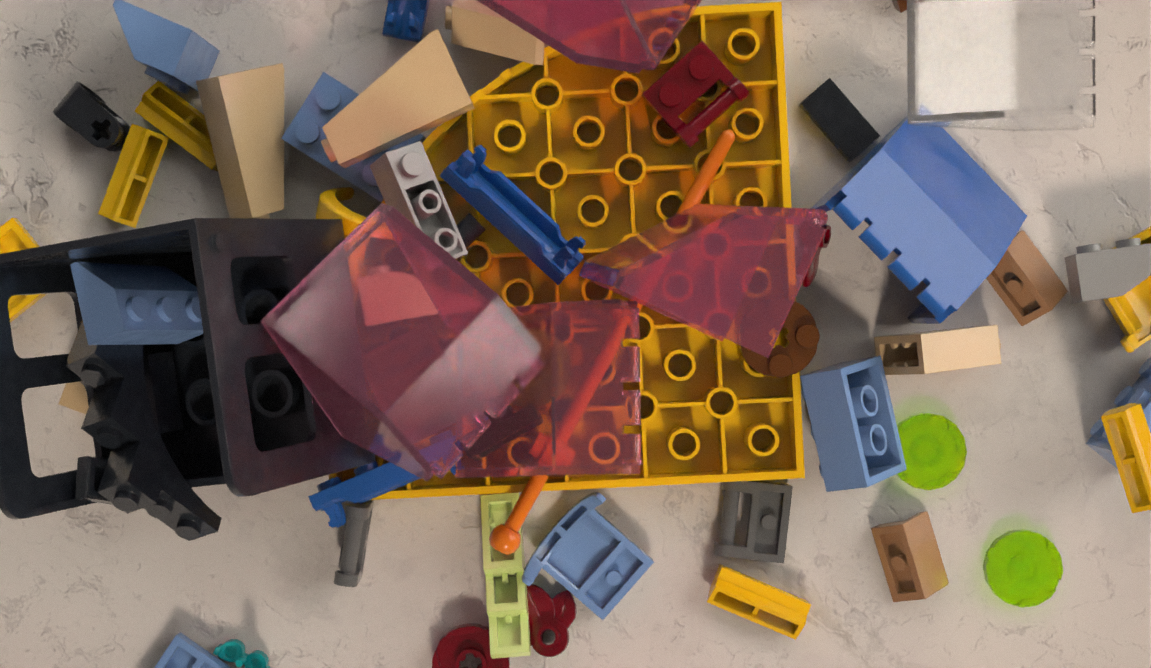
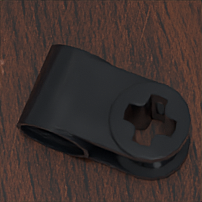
M77 81L53 110V113L63 123L83 136L90 144L108 151H122L130 129L129 124L109 108L105 101L95 92ZM108 126H110L109 131L112 133L109 139H107L109 135L105 131Z

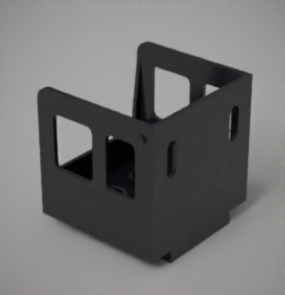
M193 218L0 254V509L8 518L15 520L26 519L97 503L75 499L77 469L43 477H37L33 474L30 465L21 401L23 392L28 388L80 382L86 389L89 406L95 388L82 381L78 375L65 366L69 354L20 358L14 350L8 311V301L11 296L67 293L74 302L77 328L79 330L82 315L70 266L74 262L166 266L197 287L203 334L179 344H143V355L173 351L184 429L160 435L173 462L191 488L227 484V487L234 495L246 497L376 462L342 219ZM93 438L95 457L109 459L111 451L101 446Z

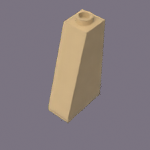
M439 30L430 32L322 127L327 138L321 140V143L331 163L337 160L340 166L347 168L474 109L473 103Z
M283 63L196 81L229 218L270 219V213L284 209V140L281 139L284 135Z

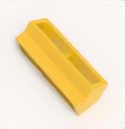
M157 81L143 93L142 100L134 111L211 170L218 171L204 114L163 83Z
M133 123L131 124L98 215L136 228L169 137Z
M1129 403L1108 410L1101 416V420L1131 512L1137 513L1151 510V433L1141 404Z
M719 564L711 583L707 602L795 640L806 624L807 614L811 607V604L802 598Z

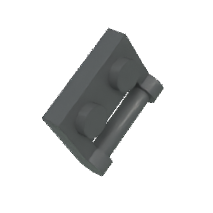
M762 481L722 482L721 489L725 490L719 542H715L714 555L784 563L793 486ZM740 492L751 493L745 545L734 544Z
M374 500L364 503L345 504L346 523L344 530L346 531L339 557L338 568L340 570H336L334 576V584L356 587L362 577Z

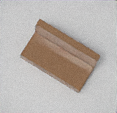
M1023 230L1016 234L997 267L986 278L1021 326L1053 310L1068 292L1065 285Z
M919 512L904 521L878 524L871 528L893 602L926 599L948 585V577L928 512Z

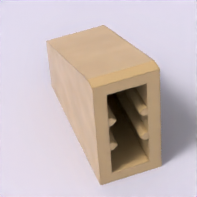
M454 0L452 6L446 5L445 29L452 30L451 44L534 65H543L544 48L546 47L548 33L549 0Z
M998 325L970 326L874 337L876 356L881 355L885 375L930 374L1002 364Z

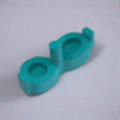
M230 639L224 644H219L213 652L215 655L218 654L219 658L235 663L237 667H241L244 664L245 668H270L268 656L263 651L255 650L247 654L245 652V645L237 639Z

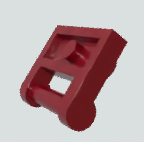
M701 41L642 94V97L688 148H691L699 141L697 137L736 101L741 103L750 93L743 83ZM719 81L726 90L688 124H685L679 116Z

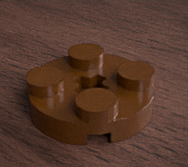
M779 297L754 304L742 317L738 330L739 349L745 362L758 373L779 378L787 377L803 370L815 356L820 339L819 330L812 314L802 304L791 299ZM772 327L775 330H780L784 327L788 332L785 335L788 342L784 347L776 345L772 348L768 344L771 340L768 332Z

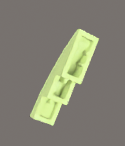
M519 493L480 496L483 570L486 580V605L489 616L490 655L492 659L531 656L527 585L522 581L525 569L522 526L519 530L521 535L520 546L510 555L503 554L494 549L489 541L492 530L500 524H505L520 497Z

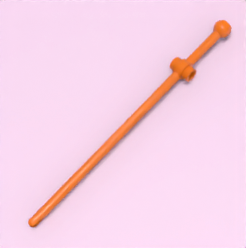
M724 130L719 135L555 434L550 437L541 432L535 440L530 453L540 458L539 463L505 524L496 526L489 537L490 545L499 552L510 555L519 548L521 543L519 530L552 470L557 467L566 472L571 466L577 451L568 446V441L735 140V134L732 130Z

